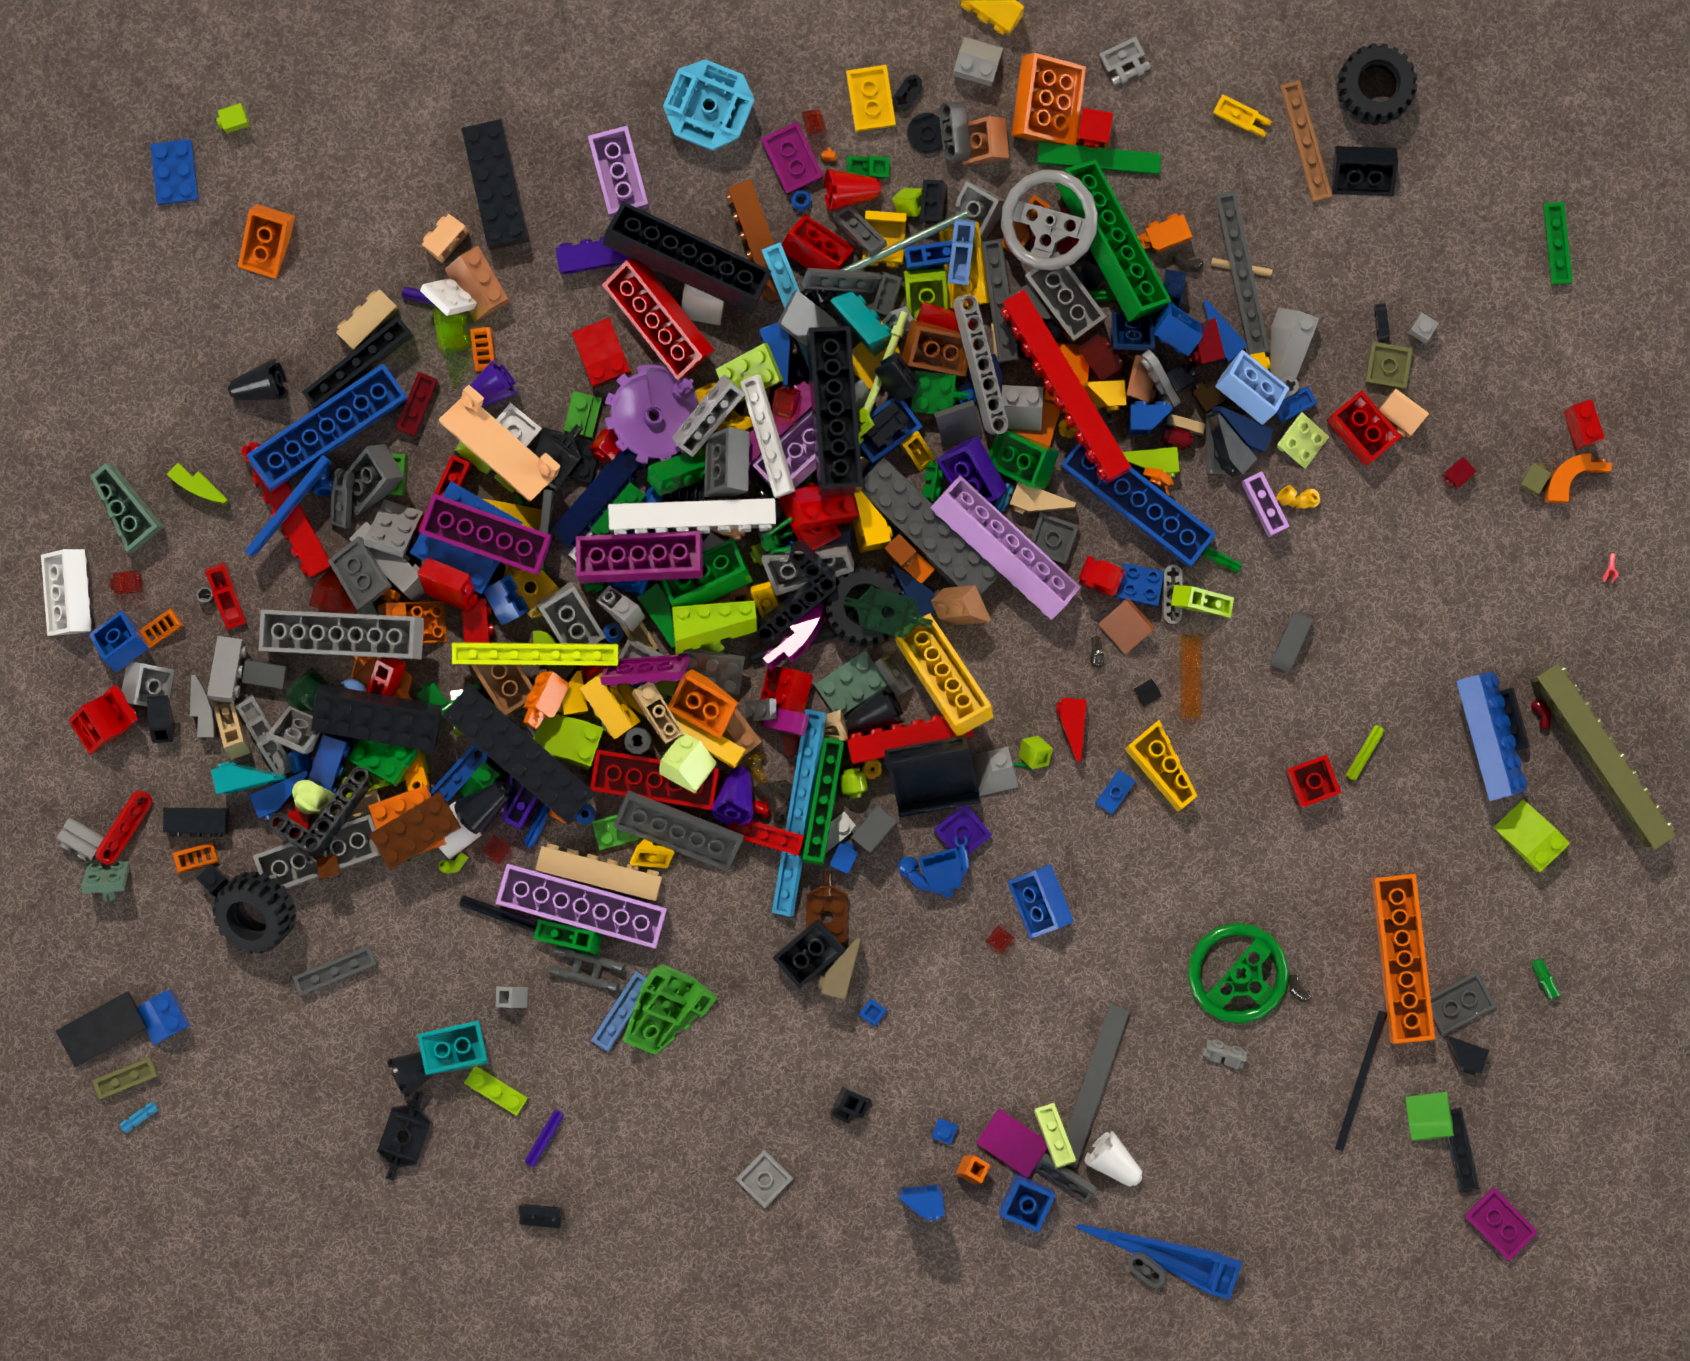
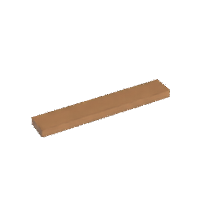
M1298 80L1280 85L1312 203L1332 198L1331 188L1301 82Z

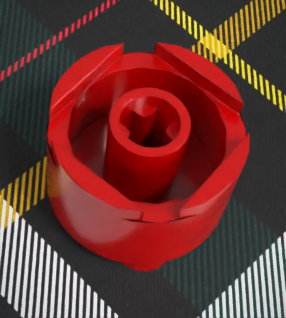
M1087 556L1078 578V584L1086 588H1097L1096 592L1106 596L1117 594L1125 570L1104 560L1095 561V557Z

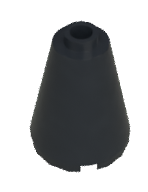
M272 359L231 380L228 386L230 396L234 397L235 400H281L286 398L288 390H284L283 382L287 383V379L280 362L275 363L276 359Z
M883 686L847 716L848 721L845 724L850 733H865L870 730L886 728L905 722V717L902 719L900 717L903 711L893 692L889 694L887 691L889 686Z
M497 781L459 799L455 803L454 809L456 814L459 813L461 815L460 822L474 834L486 832L510 799L511 788L507 783Z
M421 1051L387 1060L388 1067L393 1070L392 1076L404 1097L411 1095L435 1075L425 1074Z

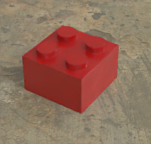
M1327 754L1285 770L1299 808L1341 794Z

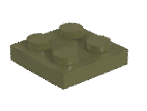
M1372 341L1365 383L1405 390L1413 348Z

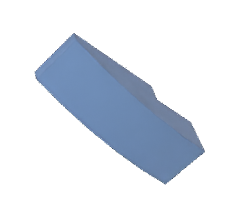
M957 218L954 220L948 283L968 285L975 230L974 220Z

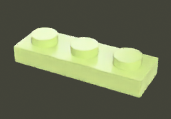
M1052 1103L1036 1108L1034 1113L1055 1168L1075 1163L1076 1158L1055 1104Z

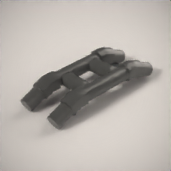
M557 945L553 947V953L574 958L571 970L549 965L547 973L612 991H619L620 984L601 979L599 976L602 966L624 972L625 964ZM582 961L594 964L591 976L579 973Z

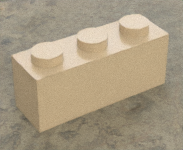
M380 289L377 292H371L366 298L367 302L363 306L359 305L352 312L353 316L348 321H342L337 327L339 330L336 333L353 350H356L371 338L399 310Z

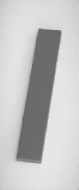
M1002 239L983 241L981 243L998 362L1000 364L1019 361L1017 340L1011 332L1012 326L1009 322L1006 323L1000 314L1003 301L1010 298Z

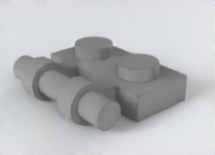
M1133 37L1099 54L1107 73L1114 70L1117 73V76L1111 78L1113 86L1119 83L1124 84L1128 82V79L1136 75L1141 76L1144 74V71L1151 69L1148 61L1140 64L1138 60L1144 57L1145 53L1137 37ZM1132 62L1134 68L1124 72L1122 67Z

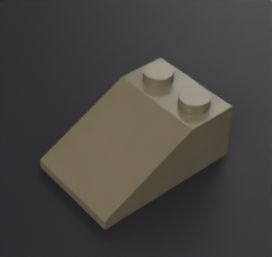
M856 938L826 972V975L821 976L818 988L822 989L821 994L841 999L846 998L861 938Z

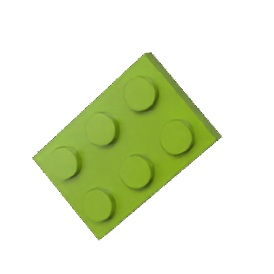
M763 343L715 369L719 379L725 374L740 387L741 381L756 374L761 375L765 390L784 381L768 343ZM744 396L737 403V405L746 401Z

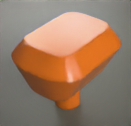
M828 147L827 151L822 152L820 158L823 161L834 162L837 156Z

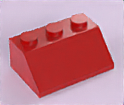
M806 214L787 233L782 243L786 256L794 259L806 269L841 270L855 250L854 246Z
M1363 390L1358 392L1326 419L1365 467L1402 437Z
M818 486L795 489V491L786 494L790 515L793 518L794 531L851 523L859 516L855 496L852 493L818 495Z

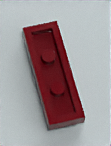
M418 372L395 429L415 437L438 379Z

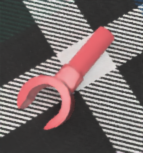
M1614 553L1610 554L1609 566L1603 575L1604 582H1606L1608 575L1612 577V583L1618 577V572L1614 566L1616 555Z

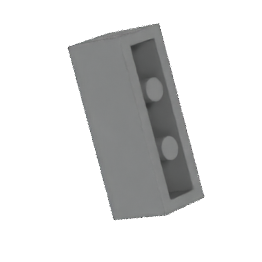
M217 637L207 692L209 700L235 703V698L239 697L240 686L238 685V680L242 678L244 666H241L242 658H246L247 646H244L245 644L242 639Z

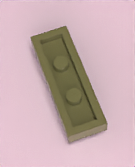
M148 1057L94 1079L92 1082L98 1098L101 1100L159 1075L152 1057Z

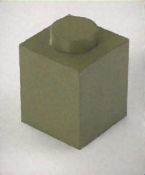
M1539 462L1537 464L1532 463L1518 486L1537 496L1540 494L1551 472L1547 471L1548 467Z

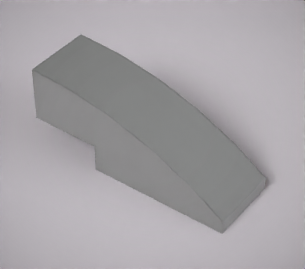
M191 675L190 716L198 717L197 737L217 738V724L212 702L209 700L207 690L199 676Z

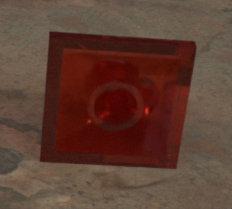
M328 570L314 585L309 606L331 613L357 614V609L335 572Z

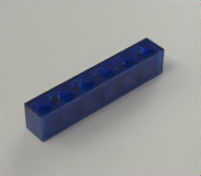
M626 448L624 452L620 450L615 458L607 464L553 526L550 532L569 549L572 546L575 547L576 536H581L585 531L589 532L592 526L596 523L594 520L599 515H603L608 509V504L620 495L621 489L626 484L628 485L636 479L635 473L639 469H645L650 460H648L647 464L636 461L637 454Z

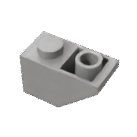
M610 585L596 600L618 623L631 632L645 618L637 604Z

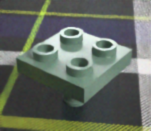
M115 861L110 865H105L101 862L87 863L81 885L82 893L102 892L104 901H108L107 896H109V901H113L116 898L115 892L124 891L129 873V861Z

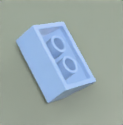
M1243 350L1238 353L1222 373L1215 386L1262 425L1278 411L1289 390L1287 385Z

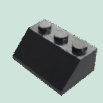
M1335 146L1332 194L1393 196L1398 168L1397 149Z

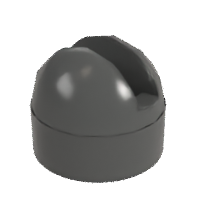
M202 587L196 593L198 601L204 605L211 603L214 598L212 590L208 587ZM201 596H205V597H210V598H209V599H205V598H200V597H201Z

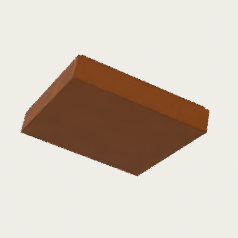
M1129 598L1123 601L1098 624L1125 655L1155 629Z

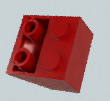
M778 666L771 671L767 668L760 700L776 699V708L804 714L813 675Z

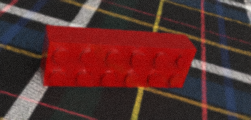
M630 258L602 284L677 380L690 375L715 351L647 265Z
M940 714L932 716L931 721L923 722V719L911 721V725L903 727V723L892 725L890 727L891 730L883 731V728L870 730L871 734L863 736L862 732L850 735L851 739H847L852 765L885 758L884 750L957 736L944 716ZM973 730L961 735H966L967 739L974 737Z
M596 749L590 787L595 792L626 796L629 790L657 802L712 810L716 798L720 770L714 768L698 790L693 793L660 775L659 759Z

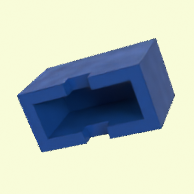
M510 574L489 584L484 590L485 598L490 603L501 625L529 611L523 597H519L515 590L518 588Z

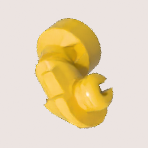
M1291 485L1284 487L1276 496V500L1282 506L1289 505L1293 508L1295 507V509L1314 508L1320 502V495L1315 489H1306L1299 496H1296L1297 491Z

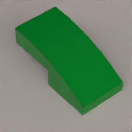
M847 156L846 172L874 178H889L890 157Z

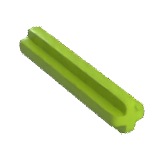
M1375 725L1346 773L1348 779L1355 781L1385 732L1381 726Z

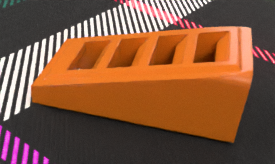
M490 327L470 329L475 372L483 371L489 364H479V361L490 359L491 362L495 359ZM487 334V338L476 339L477 335ZM488 343V346L477 347V344ZM489 351V355L478 356V352Z
M170 608L139 631L150 649L184 626L174 610ZM169 617L174 626L171 627L166 618ZM160 622L164 623V625L167 628V631L164 632V630L159 624ZM156 626L161 635L157 636L152 627ZM146 631H150V633L154 637L153 641L149 639L148 635L146 634Z
M213 842L172 853L177 874L218 862ZM208 848L210 860H207L204 849ZM197 851H200L203 862L198 861ZM192 853V857L194 860V864L192 865L190 864L188 854ZM180 856H184L185 867H182Z

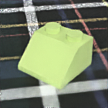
M683 732L660 760L659 774L695 793L714 769L717 762L701 741Z

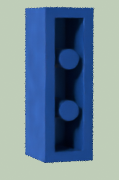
M323 734L308 780L335 794L338 790V786H335L337 779L341 778L344 772L343 760L348 758L351 747H348L349 741Z

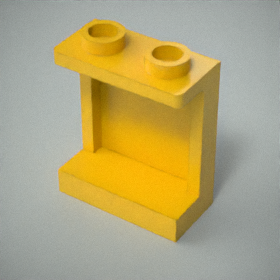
M866 211L865 220L886 240L887 246L885 248L905 239L907 213ZM904 249L868 266L878 267V264H886L888 268H899V265H903ZM863 250L862 259L870 256Z

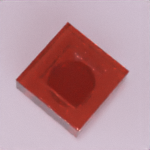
M493 835L482 852L500 863L511 846Z
M997 925L985 942L1000 953H1003L1014 937Z

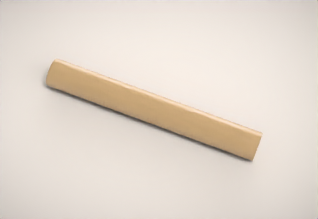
M1212 258L1211 266L1231 270L1229 261ZM1252 266L1253 274L1271 277L1272 269Z

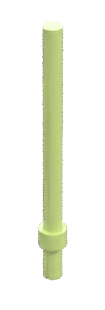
M901 311L896 326L894 325L892 328V336L883 359L894 353L899 339L903 337L905 331L903 328L909 313ZM877 375L864 406L869 415L882 385V381Z

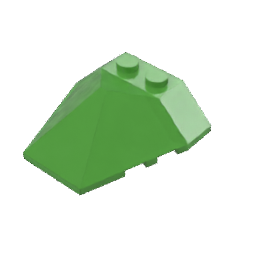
M661 964L652 970L642 984L623 1041L656 1055L676 1039L674 1037L676 1033L683 1028L685 1030L690 1027L689 1023L698 1016L702 1017L705 1015L718 997L695 978Z

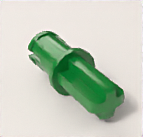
M1539 958L1533 961L1532 966L1539 978L1538 983H1541L1548 1000L1559 996L1560 992L1552 979L1554 976L1550 974L1544 960Z

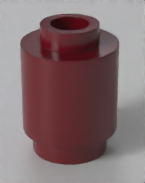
M1174 426L1171 428L1166 427L1162 443H1166V446L1177 447V449L1185 451L1186 447H1191L1194 436L1190 435L1191 431Z

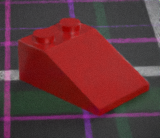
M610 317L572 332L594 389L616 381L624 373L626 376L632 374Z

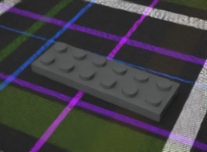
M629 790L613 824L614 828L725 871H729L744 836Z

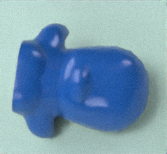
M330 466L312 487V492L317 496H328L332 492L333 479L330 480Z

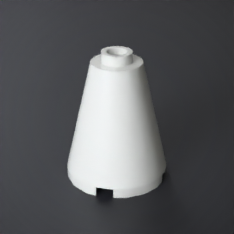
M1112 1131L1110 1134L1106 1132L1100 1136L1092 1145V1147H1095L1094 1151L1091 1154L1088 1152L1086 1154L1085 1163L1088 1166L1129 1187L1132 1185L1136 1186L1142 1180V1170Z

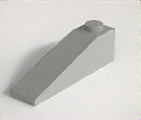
M1278 307L1271 326L1270 372L1275 377L1281 379L1290 375L1297 378L1316 329L1318 317L1301 311ZM1285 381L1289 390H1292L1295 382Z

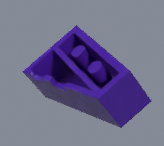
M510 775L511 797L504 806L502 820L522 830L539 799Z

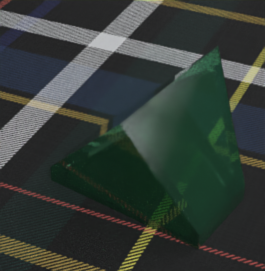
M311 668L292 683L283 697L297 710H314L316 691L320 683L326 684V681Z

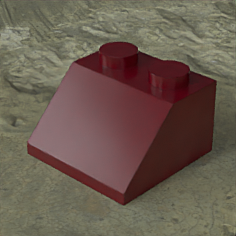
M1216 318L1202 323L1203 337L1189 356L1185 354L1186 362L1190 364L1191 368L1225 358Z

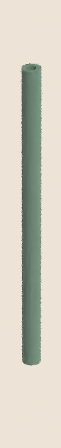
M965 210L877 252L872 257L868 256L841 270L858 271L905 247L953 226L955 218L967 219L969 215Z

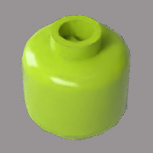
M860 768L844 770V773L840 775L841 792L844 795H849L850 799L862 797L861 793L868 790L866 774L860 771Z

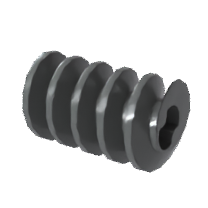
M633 728L626 733L625 745L631 753L644 755L652 747V738L646 730ZM639 736L642 737L641 741L643 744L635 747L636 742L634 739Z

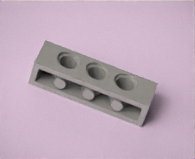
M724 374L672 436L676 445L693 457L745 395L741 387Z

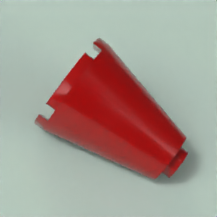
M832 169L825 171L824 187H826L827 195H824L828 210H837L876 199L878 194H881V183L877 182V179L874 177Z

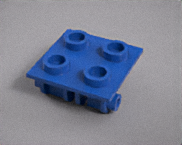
M1124 563L1123 569L1125 573L1117 598L1121 599V601L1129 598L1133 603L1138 602L1139 605L1143 603L1151 605V607H1158L1164 571Z

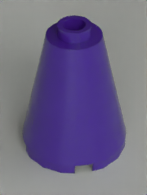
M493 359L470 384L473 389L484 397L482 408L516 395L519 392L518 388L514 389L513 385L516 382L503 364L500 366L496 364L498 362L497 359Z
M743 766L731 769L713 804V815L720 822L732 825V822H739V825H745L753 818L751 773Z

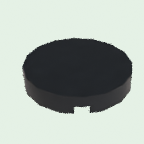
M921 113L911 120L907 129V138L911 147L924 154L934 153L941 149L943 146L940 118L937 115Z

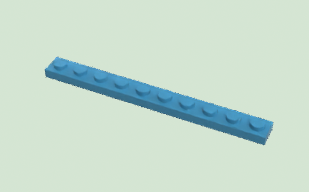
M805 709V714L809 715L805 736L801 735L786 823V831L807 836L827 717L826 712ZM805 845L801 856L782 851L772 913L790 917L794 916Z

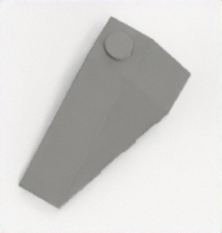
M966 181L956 201V215L966 210L969 218L965 220L979 222L981 242H983L999 221L1005 200L984 188Z

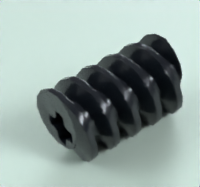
M696 483L693 488L688 486L664 494L663 502H666L668 497L670 502H675L676 499L677 502L707 501V497L704 496L705 484L701 489H699L698 483Z

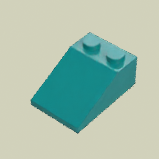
M237 762L217 764L218 768L211 770L216 794H231L288 779L287 775L247 765H237Z
M479 1020L417 1034L426 1075L489 1064Z

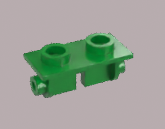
M937 461L929 462L926 465L924 480L931 481V484L923 485L922 495L930 503H935L944 493L942 487L946 476Z

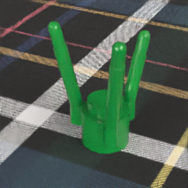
M789 517L771 531L763 534L761 545L766 553L770 552L773 555L779 552L790 551V547L779 548V546L782 545V539L795 534L794 530L781 535L774 533L793 520L792 517Z

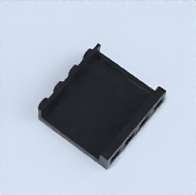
M966 735L884 750L885 763L890 773L898 805L899 818L981 803Z

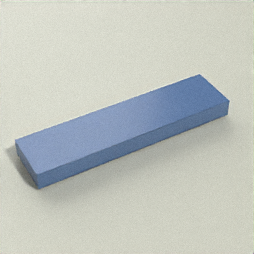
M635 971L591 1041L607 1052H609L631 1018L642 984L647 979L645 976Z

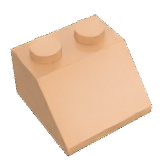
M450 214L440 218L436 224L438 227L433 232H428L423 238V247L441 263L450 256L469 234L465 225Z
M1397 389L1388 396L1379 408L1402 438L1405 436L1409 438L1429 414Z

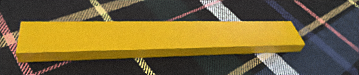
M629 683L616 685L631 709L645 717L631 695L635 689L631 688ZM671 711L684 733L701 741L712 756L735 769L745 754L746 749L723 736L721 739L715 737Z

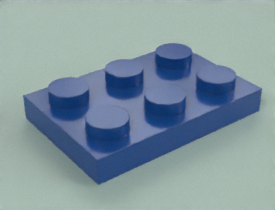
M186 139L150 144L157 204L163 205L198 200L192 140Z

